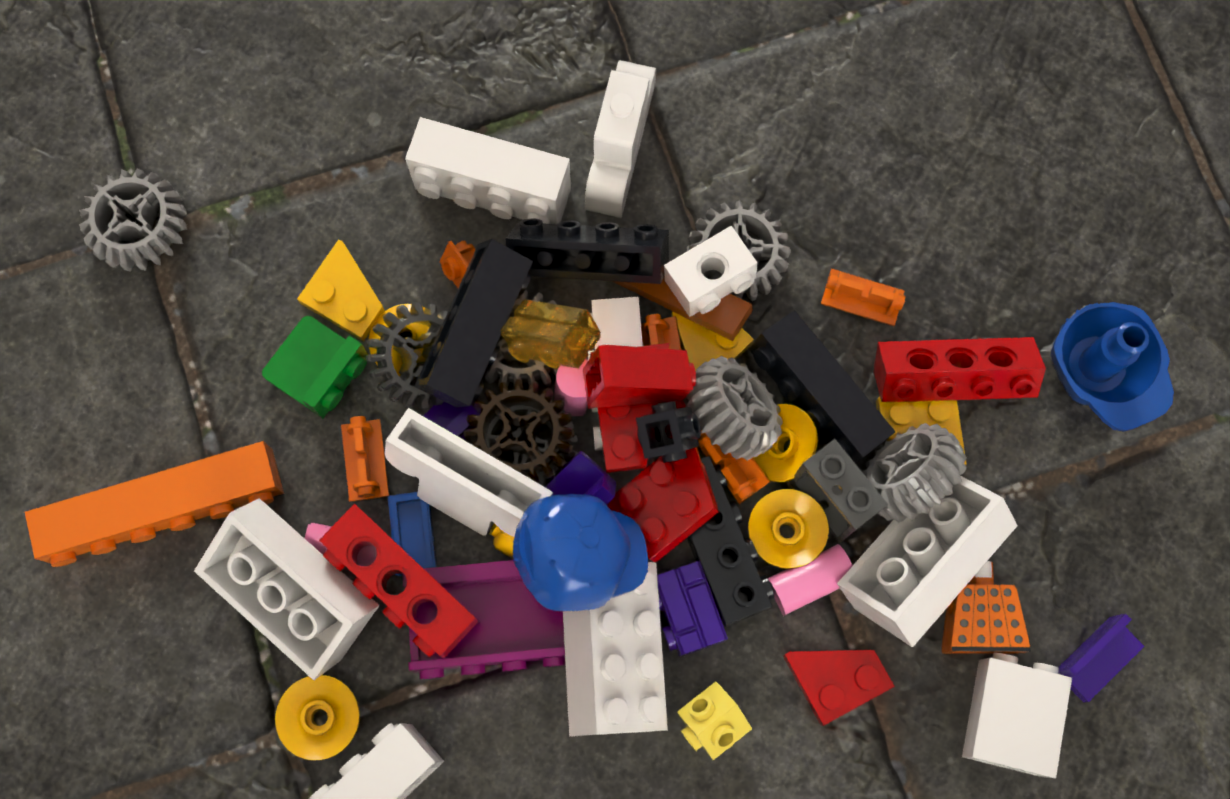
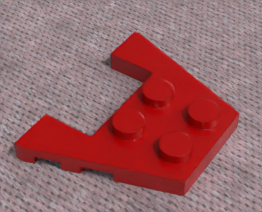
M683 400L675 401L677 409L686 407ZM697 447L686 450L687 458L663 463L661 455L617 491L615 497L607 504L610 510L632 518L640 526L646 542L648 559L655 563L719 512L705 465L701 461Z

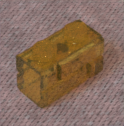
M525 299L514 311L515 317H510L501 329V335L509 346L510 354L515 359L524 363L529 362L530 359L541 361L554 369H558L561 365L579 369L588 356V350L592 351L601 338V332L588 310Z

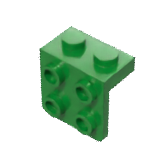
M305 316L264 367L262 376L269 383L323 419L329 411L338 405L343 397L344 390L350 382L362 373L367 364L366 356L368 353L362 343L350 335L347 339H344L312 316Z

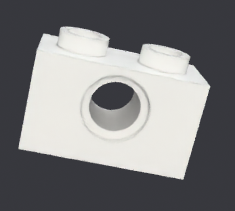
M730 226L665 264V282L689 317L698 312L705 314L717 307L721 302V298L732 292L739 294L748 289L756 278L758 262L734 228ZM709 270H716L722 276L711 280L704 277L703 274Z

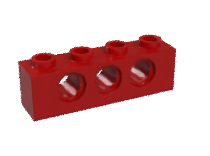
M1034 337L878 342L873 371L881 402L1038 398L1046 367Z
M355 503L319 539L327 548L322 555L340 572L347 567L357 577L352 584L365 597L371 600L376 595L387 605L382 613L399 629L406 623L417 634L412 640L413 643L428 657L431 658L436 652L440 657L445 658L479 622ZM365 546H375L377 550L375 561L369 566H359L357 561L359 551ZM394 574H404L407 579L405 590L398 595H390L386 587L388 579ZM424 602H434L437 606L436 618L431 623L420 624L416 618L418 607Z

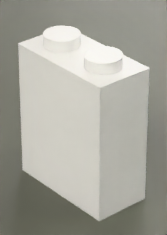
M993 653V658L979 660L962 757L1039 777L1056 778L1072 677L1059 675V668L1049 664L1035 662L1033 668L1019 665L1018 657L1003 653Z

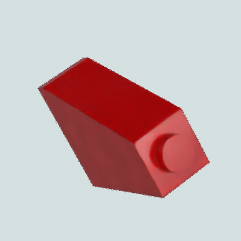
M599 345L583 368L588 409L682 401L693 391V387L696 384L695 367L693 363L688 361L687 350Z

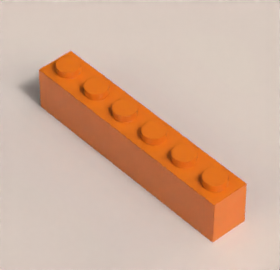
M264 441L32 509L25 512L34 559L49 563L52 567H59L76 562V556L91 552L92 555H99L117 549L116 544L131 540L132 543H139L151 540L156 537V532L171 528V531L191 528L196 525L195 520L210 516L211 519L227 517L230 512L234 511V508L244 506L259 498L265 504H270L274 501V496L284 494L273 449Z

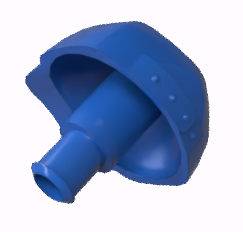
M1115 302L1094 303L1085 306L1081 310H1076L1074 315L1066 318V322L1060 327L1059 334L1053 343L1050 357L1060 382L1073 401L1082 405H1088L1106 425L1113 430L1122 432L1147 424L1168 411L1173 404L1174 396L1170 375L1167 370L1170 358L1158 330L1144 310L1133 305Z
M565 494L538 499L528 506L517 525L513 540L515 566L520 573L524 585L535 599L547 609L554 611H583L603 607L610 598L630 593L640 586L648 573L647 547L640 526L632 518L610 510L601 499L595 496Z

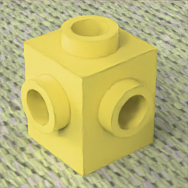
M716 681L677 711L686 725L681 730L685 739L695 751L702 747L713 760L752 730L737 703Z

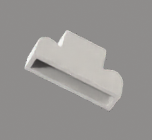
M619 60L616 71L611 70L594 135V160L586 185L585 210L622 218L655 87L656 68Z
M410 408L407 409L386 439V459L401 472L419 478L417 496L483 536L487 535L495 523L502 531L514 537L517 525L528 506L538 499L552 496L553 494L549 489Z

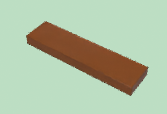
M665 276L661 284L612 281L731 341L735 339L753 311L751 303L728 294L721 298L719 305L705 314L698 312L689 317L665 282Z

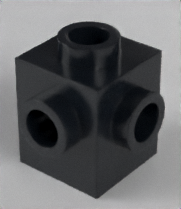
M675 401L653 405L651 406V415L636 418L638 439L645 459L662 455L663 463L687 458L686 450L699 446L698 438L701 436V428L697 416L692 414L691 406L677 409Z

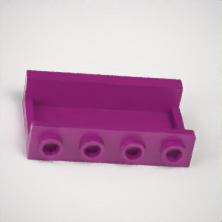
M514 560L424 568L479 622L445 658L440 657L436 652L431 658L428 657L413 643L412 640L417 634L409 627L411 662H408V668L413 673L419 672L420 679L444 677V670L460 668L461 675L486 673L485 666L502 664V671L527 669L526 662L543 660V667L566 665L563 611L547 609L535 599L524 585ZM402 574L403 587L406 588L407 579L406 576ZM424 602L416 611V618L420 624L431 623L437 616V606L434 602Z

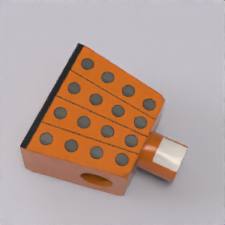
M987 561L970 580L969 584L963 588L946 608L942 654H1021L1030 652L1029 638L1017 588L1015 585H994L993 562Z

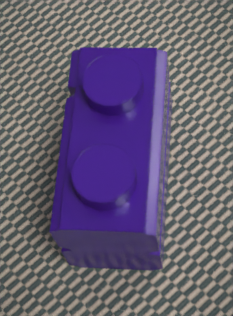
M700 561L657 575L659 611L663 610L668 626L662 628V632L669 651L677 649L679 657H683L728 639Z

